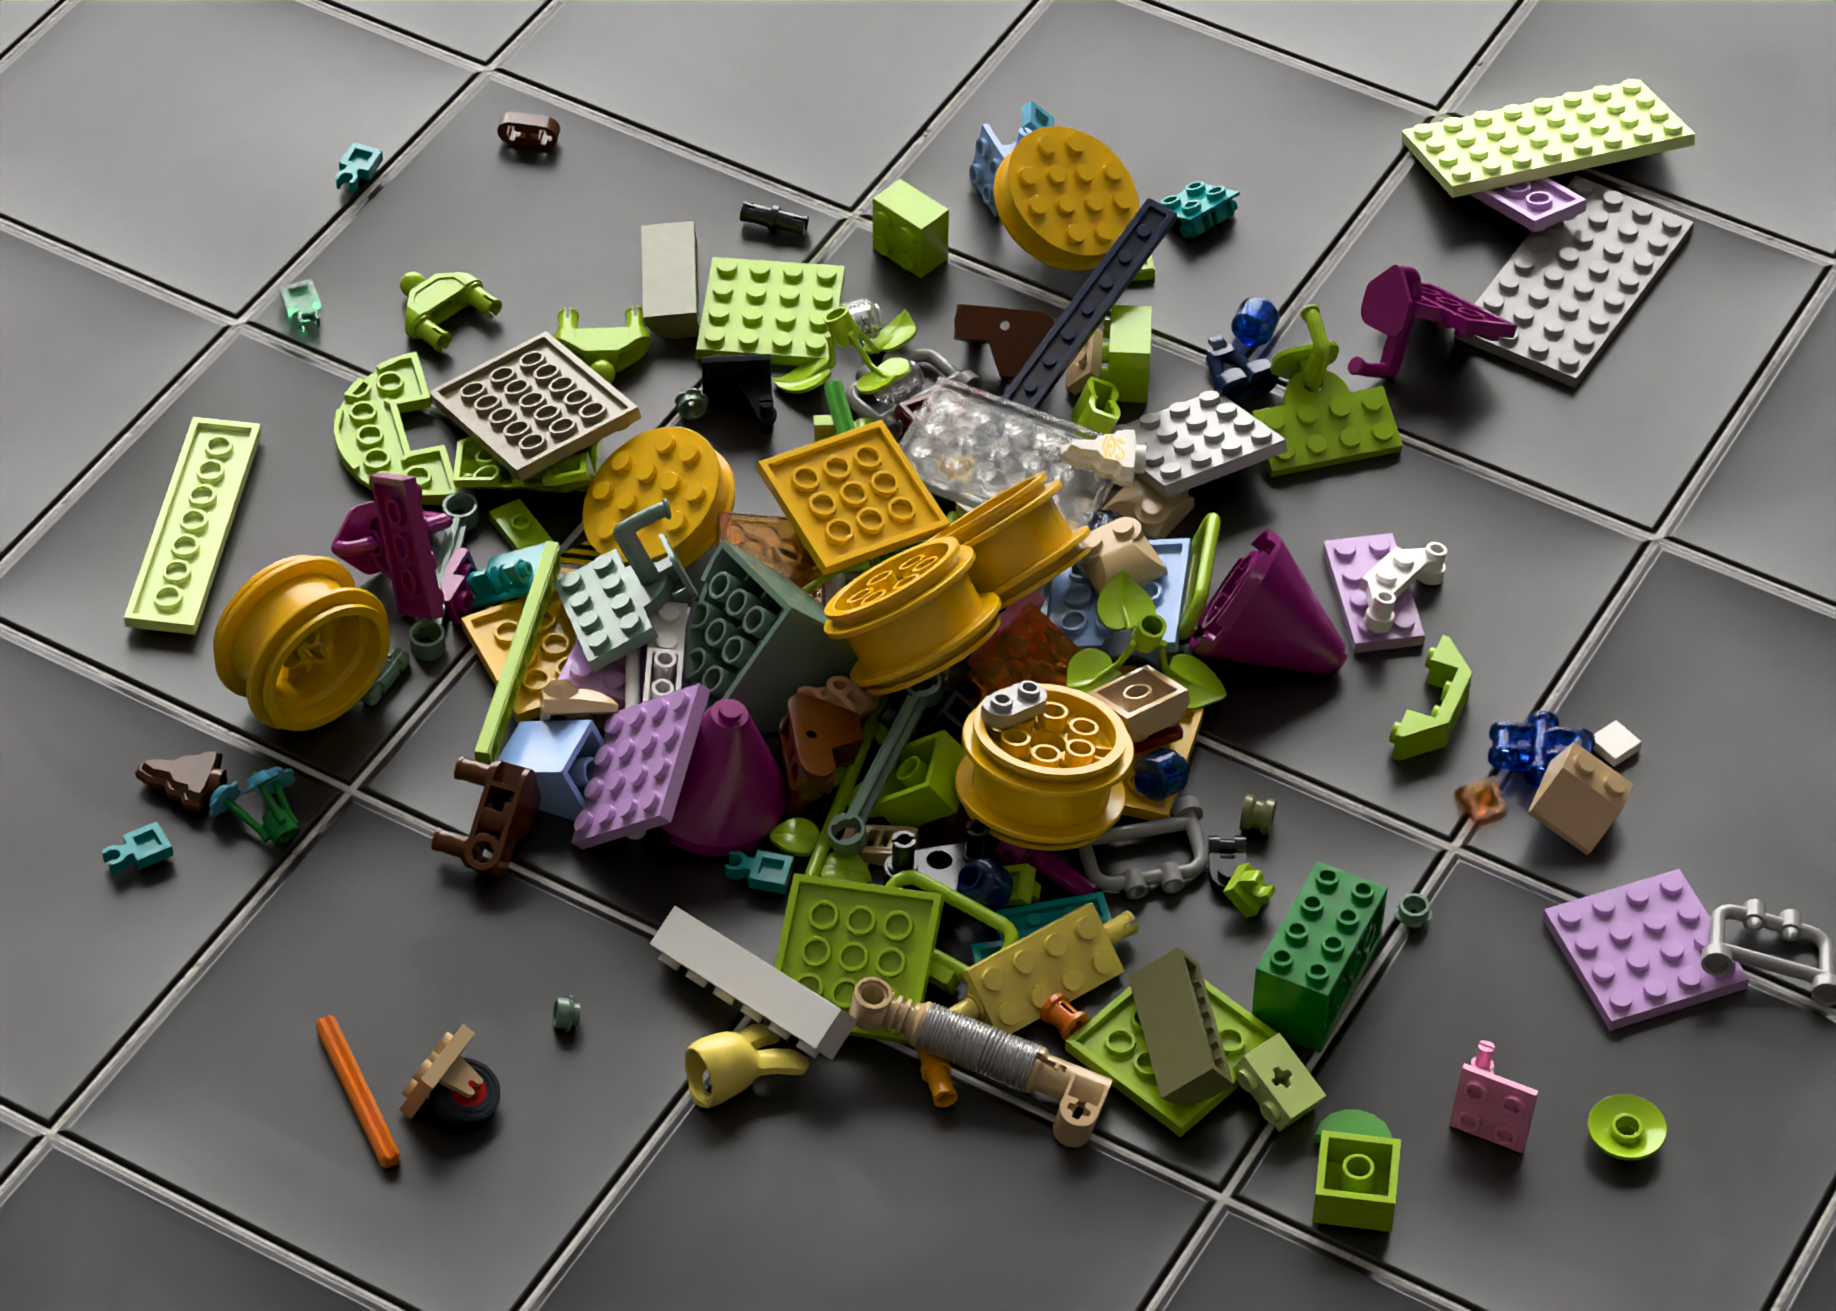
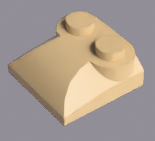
M1135 475L1133 486L1123 487L1101 509V512L1104 514L1097 515H1102V518L1099 520L1105 523L1114 521L1113 517L1109 516H1114L1112 514L1116 513L1121 517L1134 518L1140 522L1143 534L1147 540L1165 539L1194 508L1195 498L1188 495L1189 490L1166 498Z
M1131 517L1118 518L1091 531L1090 535L1080 543V545L1089 544L1091 551L1075 563L1098 596H1100L1107 582L1123 569L1129 573L1139 586L1168 574L1163 562L1144 536L1140 522Z
M1148 664L1087 693L1105 703L1120 717L1132 742L1144 741L1149 735L1178 724L1184 718L1185 710L1190 703L1188 689Z
M568 679L551 680L549 686L542 689L540 696V721L592 720L598 730H604L609 716L615 712L618 713V704L611 697L594 690L579 689V687L571 685V680Z

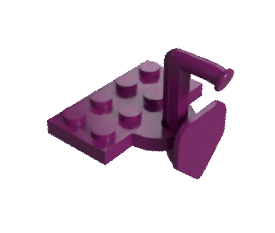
M1394 264L1368 283L1361 304V317L1364 323L1387 335L1380 363L1367 362L1361 356H1355L1349 361L1348 372L1351 375L1394 378L1400 371L1415 317L1431 320L1432 323L1441 327L1454 328L1453 333L1463 338L1473 339L1474 334L1483 339L1496 342L1499 340V337L1514 338L1517 325L1433 283L1421 282L1420 274L1411 266Z
M385 472L370 475L369 479L374 501L366 502L350 509L331 545L332 553L364 574L372 575L381 572L384 576L390 578L399 614L431 620L445 616L443 609L444 594L438 586L435 571L437 569V561L431 551L428 535L451 527L453 524L452 517L448 514L422 509V490L416 481V477Z

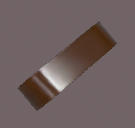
M508 112L501 117L497 133L501 140L512 145L551 148L557 143L561 128L559 123L552 117Z

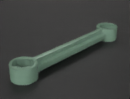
M453 493L447 496L442 504L443 513L452 517L453 524L448 529H445L437 560V569L435 570L438 586L441 589L445 570L456 547H463L466 531L473 529L479 521L477 500L469 493ZM463 509V512H466V514L456 515L452 514V512ZM443 604V609H444V614H445V613H446V607H445V604ZM445 616L434 620L422 618V621L415 623L410 628V650L414 657L423 661L438 659L445 653L446 638L445 630L442 626ZM425 637H430V640H434L435 642L424 644L417 641Z
M940 673L927 679L937 684H933L927 690L915 692L912 690L913 686L906 688L907 697L847 813L839 814L830 821L828 835L831 847L837 854L846 857L854 856L862 852L866 847L868 838L865 825L924 710L937 705L943 697L944 689ZM845 828H855L860 831V833H856L851 838H841L840 841L835 838L836 834Z

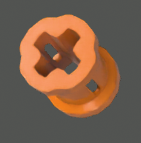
M1062 993L1051 996L1040 1011V1019L1048 1025L1052 1024L1061 1032V1037L1064 1040H1067L1091 1019L1087 1013L1083 1011L1078 1012L1071 1006L1069 998Z

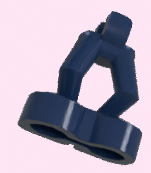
M1218 334L1208 338V344L1212 346V349L1208 350L1206 361L1214 383V391H1217L1220 397L1225 396L1235 404H1239L1248 394L1253 393L1257 396H1262L1272 391L1277 385L1279 376L1271 373L1270 360L1259 359L1250 362L1234 344H1227L1222 335ZM1229 361L1236 367L1224 372L1223 363Z

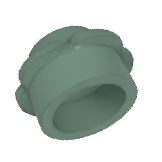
M696 388L684 390L675 398V404H677L676 411L686 420L699 419L706 412L708 397Z
M1418 893L1404 895L1398 902V908L1395 909L1396 919L1410 928H1419L1423 923L1427 924L1432 919V911L1429 910L1430 904L1428 899Z
M568 995L567 998L556 997L553 1006V1028L564 1029L565 1033L569 1032L572 1026H578L580 1020V1003H574L572 995Z

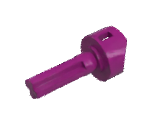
M999 840L994 850L995 859L1004 866L1028 863L1036 868V871L1042 873L1074 896L1096 893L1098 889L1096 884L1048 851L1023 848Z

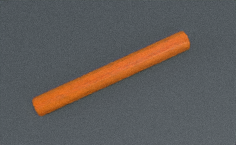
M327 1015L325 1018H319L315 1024L317 1027L316 1031L380 1165L384 1168L398 1165L401 1161L400 1151L335 1017Z

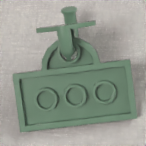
M663 498L662 502L639 511L615 526L613 530L614 539L630 566H625L617 549H614L596 557L594 561L565 574L561 579L553 582L585 656L594 672L658 638L650 616L660 610L666 602L687 604L699 597L664 532L658 535L668 557L657 563L652 561L636 534L637 531L665 517L666 519H671V510L666 498ZM680 578L685 587L671 593L673 590L672 582Z

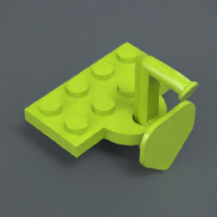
M1315 304L1305 306L1300 312V317L1307 324L1313 344L1285 349L1273 357L1270 365L1273 375L1289 380L1282 398L1283 405L1255 410L1251 414L1286 439L1287 452L1264 460L1270 477L1401 452L1403 447L1384 387L1379 386L1350 392L1344 380L1335 373L1326 370L1327 366L1336 360L1339 346L1335 341H1328L1319 315L1320 308Z

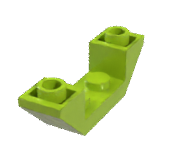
M1442 635L1437 648H1430L1425 661V668L1430 669L1428 684L1443 688L1441 694V701L1443 702L1441 706H1434L1431 716L1407 709L1401 723L1397 721L1394 723L1389 742L1394 743L1392 759L1400 761L1446 747L1468 700L1472 671L1448 636Z

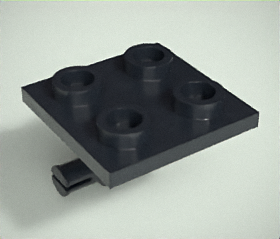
M749 353L735 356L718 354L711 357H701L702 394H706L708 401L747 399L756 415L757 421L760 423L761 433H772L774 431L773 423L777 419V411L773 407L774 400L772 398L771 355Z

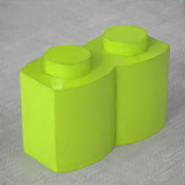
M1093 376L1088 379L1071 413L1072 421L1075 424L1073 430L1075 441L1095 440L1100 435L1112 433L1121 415L1120 408L1116 403L1119 398V392L1114 384Z

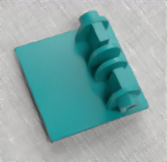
M1197 181L1188 184L1185 187L1186 190L1179 194L1168 196L1161 200L1163 206L1177 213V219L1181 220L1182 223L1180 227L1182 236L1185 238H1195L1212 228L1213 225L1215 226L1235 214L1238 206L1233 198L1239 196L1240 192L1226 189L1224 186H1213Z
M546 543L492 556L485 570L471 572L466 580L470 590L476 593L473 608L489 604L495 605L501 601L528 596Z

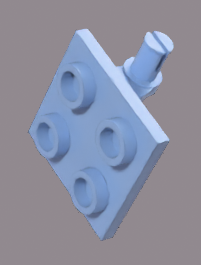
M982 124L980 136L975 144L976 152L973 164L969 167V177L982 195L984 203L989 206L995 217L999 216L993 193L997 169L1024 136L1032 132L1029 128H1020L1017 141L1012 145L1002 146L989 124Z

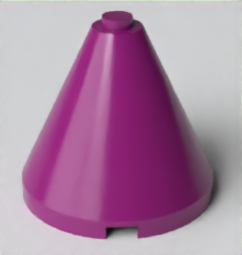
M1270 529L1264 530L1251 543L1258 551L1252 550L1245 558L1240 556L1218 587L1198 622L1197 628L1203 631L1200 641L1192 636L1188 643V649L1199 657L1320 675H1328L1331 671L1337 673L1348 658V655L1344 653L1346 649L1344 641L1283 539Z
M723 699L717 701L704 711L671 823L659 826L671 836L670 843L684 850L707 856H729L731 851L745 853L757 848L759 841L769 835L783 820L788 796L784 775L748 710L742 703L733 699Z

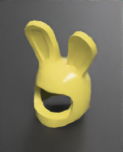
M751 1024L739 1033L720 1032L693 1042L687 1048L685 1054V1069L693 1102L699 1107L710 1108L741 1093L756 1078L762 1075H803L809 1067L808 1060L800 1052L793 1049L771 1048L757 1050L779 1042L780 1036L769 1030V1025ZM706 1070H708L711 1079V1094L707 1092L703 1082V1074Z

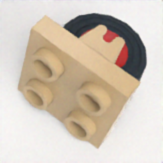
M462 1024L454 1036L447 1031L434 1048V1051L422 1063L411 1081L401 1094L407 1097L399 1111L412 1119L426 1099H429L435 1112L443 1121L460 1128H472L482 1125L495 1113L500 1102V1084L496 1075L487 1065L476 1059L463 1058L460 1055L475 1035L472 1030Z

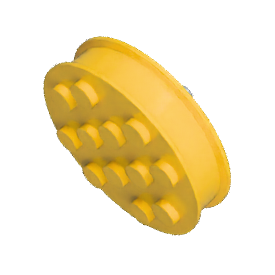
M1044 127L1024 136L1000 163L994 179L993 193L996 209L1009 235L1024 251L1035 259L1062 270L1083 271L1096 268L1139 210L1135 184L1119 157L1095 137L1069 127Z
M661 427L644 432L615 450L601 465L593 478V482L590 483L585 496L582 514L587 539L601 555L617 549L625 566H630L614 539L613 530L615 526L639 511L662 502V499L666 498L671 510V519H666L665 517L640 529L636 534L652 561L657 563L668 557L658 535L664 532L685 569L707 553L726 528L735 503L736 485L734 474L727 461L713 449L712 445L703 436L693 430L683 427Z

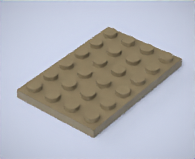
M547 331L429 391L432 403L519 481L537 476L540 471L555 463L566 461L574 453L598 444L601 439L616 431L625 430L631 423L641 419L638 406Z

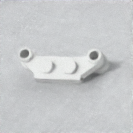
M1430 542L1426 548L1401 549L1396 546L1365 574L1359 586V589L1365 592L1369 606L1365 613L1364 626L1375 633L1389 632L1395 617L1393 607L1398 596L1417 579L1427 585H1437L1442 582L1446 570L1444 561L1447 548L1438 542Z

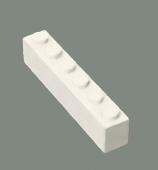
M677 906L673 907L650 942V945L662 952L658 957L660 961L676 971L680 966L688 969L685 976L702 988H705L707 983L715 986L716 988L712 993L732 1006L735 1000L742 1003L743 1006L740 1011L754 1021L760 1023L764 1017L771 1022L768 1029L787 1041L790 1035L799 1039L796 1047L813 1058H816L821 1053L830 1060H833L857 1023V1020L836 1005Z

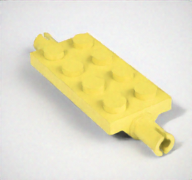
M1087 903L963 970L962 973L968 984V993L965 995L964 1000L948 1009L954 1010L958 1014L961 1013L965 1017L968 1016L977 1021H982L984 1024H990L995 1029L999 1028V1031H1007L1008 1034L1014 1033L1038 1020L1041 1008L1051 996L1062 993L1072 1001L1125 972L1113 944L1138 932L1139 926L1137 922L1132 925L1129 924V922L1136 918L1130 911L1126 910L1119 916L1102 924L1094 904Z

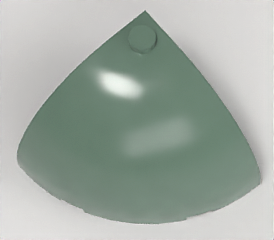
M723 539L702 575L701 581L705 582L699 601H693L691 605L684 645L686 680L690 681L692 685L700 683L711 690L705 710L723 699L736 700L746 707L761 735L778 731L780 720L787 714L788 700L791 696L797 694V688L802 686L826 687L828 679L832 676L839 675L849 679L851 669L859 659L847 638L831 639L826 636L824 624L828 618L824 613V605L764 562Z

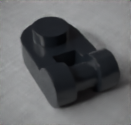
M1208 835L1209 883L1213 891L1221 896H1226L1223 891L1237 867L1247 863L1246 835H1234V839H1220L1219 835ZM1220 854H1234V859L1220 858Z

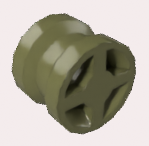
M1247 793L1241 813L1240 830L1258 829L1261 834L1269 836L1274 822L1277 799L1268 798L1263 801L1257 799L1255 795Z

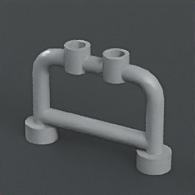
M914 349L903 355L895 350L887 352L882 359L883 363L890 358H903L908 361L910 366L918 362H927L947 377L906 401L949 386L962 399L967 401L976 397L983 385L982 379L971 370L960 371L941 354L931 349ZM866 364L861 366L856 372L855 378L857 381L863 375L870 372ZM857 381L851 384L846 391L849 407L860 417L871 418L872 422L883 420L897 441L902 434L903 426L894 414L895 407L879 415L859 398L861 393L856 387Z
M1187 795L1176 799L1172 805V818L1112 827L1094 842L1078 847L1086 877L1096 884L1098 889L1105 891L1125 890V894L1129 899L1142 898L1148 892L1147 886L1161 884L1165 893L1180 891L1184 887L1183 880L1200 875L1206 869L1209 862L1208 849L1199 824V820L1203 816L1199 798ZM1186 830L1194 854V860L1189 864L1178 865L1176 862H1166L1154 870L1142 872L1139 868H1130L1119 876H1106L1099 870L1092 846Z
M1750 899L1743 906L1726 904L1719 906L1712 912L1709 944L1701 952V966L1706 973L1715 976L1724 975L1731 970L1732 961L1811 982V997L1817 1004L1823 1006L1836 1004L1833 943L1827 934L1820 929L1802 923V915L1799 911L1786 909L1779 916L1766 913L1764 902L1758 899ZM1732 919L1743 922V926L1750 931H1758L1765 928L1779 932L1780 937L1786 941H1794L1799 938L1811 941L1819 949V969L1725 943V920Z

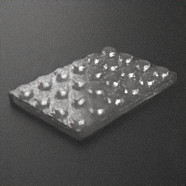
M939 376L898 444L930 493L971 508L978 507L994 496L1035 474L1045 472L1048 477L1043 481L1044 485L1055 480H1060L1063 484V487L1052 496V499L1071 530L1083 526L1090 528L1114 485L1113 480L1101 478L1093 470L1079 469L1060 459L1061 445L1079 440H1095L1100 435L1105 434L943 376Z

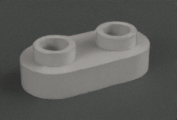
M1027 680L1014 684L983 699L981 719L986 724L996 728H1009L1044 712L1047 692L1034 681Z

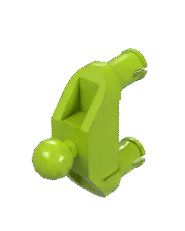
M412 271L406 273L400 281L401 291L405 296L409 297L405 314L406 334L413 339H423L438 352L443 351V348L446 349L449 346L452 336L437 325L466 306L475 307L488 319H492L493 314L497 316L502 308V302L486 292L482 282L468 273H438L425 280L420 273Z
M634 306L627 308L625 311L626 327L578 329L579 313L576 309L570 307L569 318H566V308L561 309L557 314L558 330L553 337L609 383L613 382L616 372L622 371L642 358L651 345V334L646 329L643 321L641 306H637V316H634Z

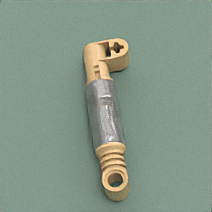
M865 977L855 985L848 1014L857 1020L856 1027L871 1031L878 1028L882 1029L886 1025V1031L890 1033L892 1029H896L895 1035L898 1036L902 1032L905 1033L904 1038L909 1040L912 1047L920 1049V1051L923 1050L928 1054L935 1055V1057L938 1056V1058L945 1059L946 1061L949 1060V1062L956 1063L960 1067H967L968 1070L971 1069L973 1072H981L986 1077L990 1074V1078H993V1080L996 1079L1000 1083H1007V1085L1014 1086L1018 1090L1021 1089L1028 1093L1036 1090L1061 1100L1053 1124L1054 1137L1061 1144L1073 1148L1081 1147L1090 1139L1111 1088L1112 1079L1052 1056L1047 1048L1041 1047L1037 1043L1034 1044L1030 1040H1023V1038L1016 1037L1012 1033L1008 1034L1007 1031H999V1028L995 1029L990 1024H983V1022L976 1021L972 1017H965V1015L958 1014V1012L951 1011L939 1004L936 1005V1003L928 1001L923 1004L918 1002L914 1006V1000L908 999L907 1002H904L905 997L899 995L898 999H896V993L892 992L887 982L880 978ZM1076 1107L1083 1109L1080 1119L1073 1118Z

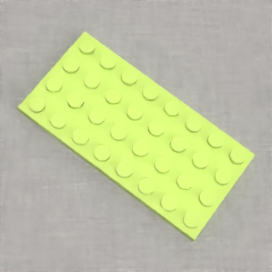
M1628 79L1621 84L1612 86L1601 85L1594 87L1593 90L1579 93L1567 92L1560 97L1551 99L1539 98L1532 103L1523 105H1507L1503 109L1495 111H1478L1474 115L1462 118L1450 117L1443 122L1434 124H1418L1413 128L1402 130V142L1448 194L1454 198L1695 145V133L1641 80Z

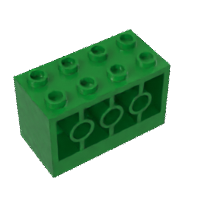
M1317 861L1256 967L1251 1014L1277 1033H1280L1286 1040L1322 1053L1380 947L1388 887Z

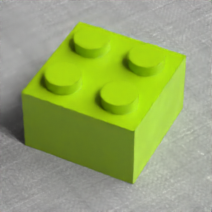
M901 179L873 198V248L880 254L887 256L898 263L903 269L912 272L919 278H923L948 259L949 209Z
M1114 305L1111 309V318H1104L1103 339H1109V342L1102 343V363H1108V367L1101 366V380L1116 386L1119 392L1118 402L1148 403L1152 306Z
M945 730L907 743L874 809L892 826L920 827L931 821L957 813L960 799L955 789V775L958 765L967 755L964 748Z
M1322 1130L1312 1223L1392 1232L1401 1139Z

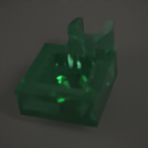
M312 279L280 286V298L288 318L297 317L298 327L302 332H305L304 323L307 321L315 322L317 328H320L321 323L318 311H321V303Z

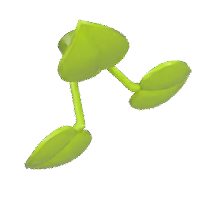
M846 306L837 307L823 317V321L830 333L825 336L828 343L829 358L821 357L820 359L804 363L782 377L772 378V380L779 389L787 393L801 394L811 391L822 385L832 376L830 369L836 365L834 343L840 345L841 348H848L854 345L870 372L863 375L857 381L856 387L858 391L862 394L879 392L892 385L895 380L907 376L911 371V367L908 361L903 358H890L876 367L867 354H878L881 351L892 352L901 348L916 336L917 327L908 311L904 309L893 321L878 332L873 339H870L858 327ZM859 337L865 342L864 348L858 341Z
M1123 569L1107 582L1097 601V616L1104 627L1111 631L1133 630L1131 642L1115 663H1112L1111 658L1105 652L1098 649L1088 648L1077 652L1067 667L1066 687L1087 694L1124 676L1117 669L1123 665L1135 649L1142 653L1159 649L1161 670L1166 673L1165 676L1188 689L1190 703L1186 710L1203 708L1223 700L1227 695L1223 684L1215 673L1198 658L1187 654H1178L1172 658L1168 666L1165 649L1167 641L1162 639L1167 629L1166 622L1160 615L1156 614L1153 600L1131 578L1129 573Z

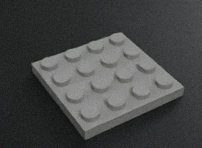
M1205 391L1199 397L1186 402H1176L1162 411L1144 414L1133 422L1115 425L1111 433L1115 434L1116 431L1135 430L1137 444L1146 445L1144 474L1135 473V475L1166 498L1287 452L1285 438L1227 397H1220L1217 391Z

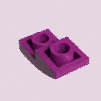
M456 547L446 567L442 583L444 604L452 625L459 626L461 618L465 617L472 609L474 597L466 578L470 576L471 572L477 571L469 549Z

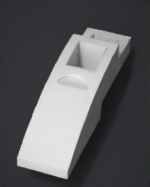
M666 602L660 610L650 616L658 638L647 643L642 703L681 690L688 606L686 603Z

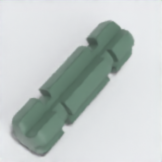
M399 647L392 649L378 678L368 692L360 699L362 703L374 706L381 699V694H384L401 674L399 671H403L410 663L409 653L406 650H402Z

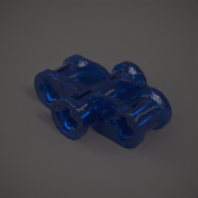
M1536 711L1528 716L1526 723L1498 721L1491 725L1489 738L1492 741V747L1488 751V762L1498 769L1524 771L1525 781L1532 786L1539 787L1551 760L1573 742L1578 744V739L1582 740L1581 747L1591 753L1596 742L1595 735L1583 728L1559 727V718L1549 711ZM1542 721L1546 722L1545 729H1542ZM1505 731L1508 732V739H1504ZM1502 752H1506L1505 759H1502ZM1538 769H1541L1540 777L1538 776Z

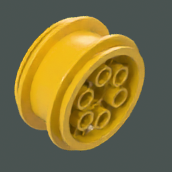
M1045 472L1035 474L994 496L925 541L953 537L957 539L961 546L971 547L976 557L967 574L978 593L989 592L999 596L1001 600L1000 610L1051 581L1091 551L1089 544L1080 545L1090 535V528L1083 526L1071 530L1052 499V496L1063 487V484L1060 480H1055L1044 485L1043 481L1048 477Z
M943 537L927 541L898 553L872 567L843 587L831 598L824 609V613L828 618L824 624V632L831 639H848L859 659L850 672V678L855 685L866 686L868 692L873 695L889 694L911 687L955 665L982 646L997 631L1001 623L998 615L1001 608V600L995 593H978L967 574L976 557L971 547L961 546L957 539L953 537Z
M298 555L279 560L251 577L236 592L225 607L217 623L213 638L216 673L223 685L231 692L247 697L251 712L263 724L272 728L291 731H305L323 726L351 709L368 692L378 678L390 648L388 617L381 601L372 593L356 588L352 575L338 561L328 557Z
M1039 684L1047 692L1044 712L1012 727L996 728L986 724L981 719V702L972 710L964 722L962 743L967 755L961 760L955 775V789L958 798L972 820L977 819L990 827L989 834L999 840L1023 848L1045 851L1068 850L1087 845L1100 838L1116 824L1124 811L1126 803V793L1122 779H1124L1132 767L1134 747L1124 723L1109 706L1089 694L1072 688L1052 684Z

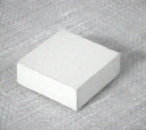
M1615 720L1592 735L1588 746L1615 767L1640 751L1642 741Z

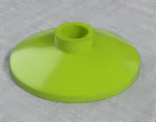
M1617 1094L1606 1097L1592 1108L1588 1118V1132L1593 1143L1601 1151L1617 1159L1640 1160L1652 1156L1662 1147L1666 1139L1667 1124L1663 1114L1654 1104L1639 1096Z

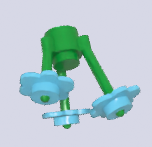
M273 767L260 772L254 771L252 776L246 780L248 787L243 791L239 789V783L236 781L231 785L227 784L218 787L210 798L209 808L211 809L209 815L215 818L221 812L224 813L230 809L256 831L264 843L272 840L275 845H281L289 841L300 829L298 827L299 822L292 813L283 788L295 782L293 769L283 770L281 767ZM253 790H256L258 794H262L270 808L262 816L264 822L262 826L234 802L240 794L243 796ZM271 793H276L281 806L277 805Z

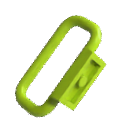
M1214 512L1205 516L1191 542L1193 549L1183 618L1179 626V640L1191 638L1195 634L1208 600L1221 525L1219 515Z
M915 870L901 871L893 875L885 885L896 888L913 885L925 892L943 894L944 902L1002 933L1004 943L1000 950L1019 940V933L1015 925L1007 918L922 872ZM935 948L928 983L953 996L960 984L959 978L966 982L962 971L969 966Z

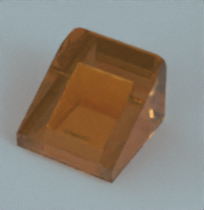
M1494 775L1461 786L1454 791L1457 799L1473 822L1508 810Z

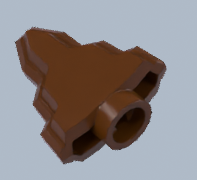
M205 751L199 756L183 755L175 761L149 760L139 763L135 772L136 778L149 787L164 790L168 799L179 801L184 809L199 813L205 811L213 792L218 787L227 785V771L221 769L223 755L217 752Z

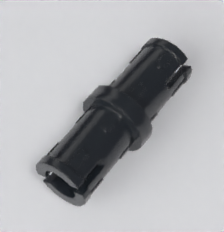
M745 200L740 212V221L765 226L769 231L775 232L777 229L804 237L809 223V216L781 210L780 206H763Z

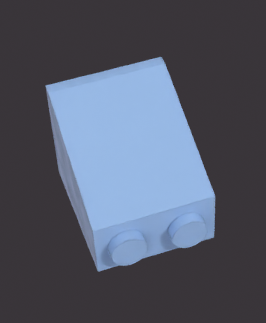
M592 720L521 721L497 760L533 769L541 795L538 810L575 821L581 811L584 810L586 804L584 790L591 780L594 767L598 766L594 763L595 755L604 745L605 741Z

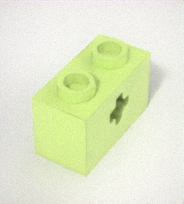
M1280 1033L1244 1055L1233 1068L1240 1086L1246 1092L1251 1093L1260 1105L1263 1117L1269 1123L1274 1124L1279 1132L1315 1109L1326 1096Z

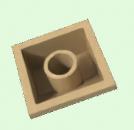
M1573 742L1550 761L1528 814L1588 855L1622 811L1633 783Z

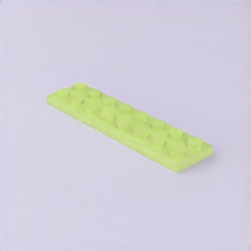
M200 417L192 418L124 615L125 627L196 635L262 434L261 424Z

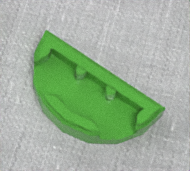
M1344 1109L1329 1114L1319 1123L1315 1132L1314 1142L1320 1143L1322 1130L1392 1138V1134L1387 1125L1374 1114L1359 1109Z

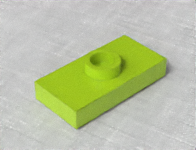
M520 498L489 511V520L514 551L546 543V541L554 542Z

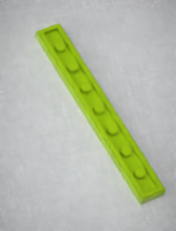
M546 541L474 751L475 761L490 765L497 760L555 588L553 582L557 581L561 570V551L558 542Z

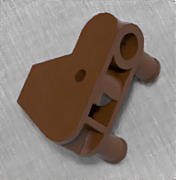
M958 304L954 318L953 339L989 344L1000 378L1003 380H1014L1055 322L1050 315L1041 311ZM1004 321L1010 323V327L1007 330H1002L1000 327Z
M800 693L791 696L788 700L787 714L782 717L778 724L780 741L774 751L775 759L785 764L792 794L786 804L785 811L791 818H797L801 809L799 818H806L813 800H818L824 794L832 792L835 784L836 768L853 764L864 740L858 713L812 695Z
M461 756L455 766L454 778L484 786L471 831L468 836L438 828L434 833L431 848L433 851H440L461 858L463 865L467 868L483 872L487 875L502 877L508 869L516 842L532 831L539 809L541 795L535 771L502 760H496L489 765ZM492 846L493 856L488 862H485V858L482 857L483 852Z

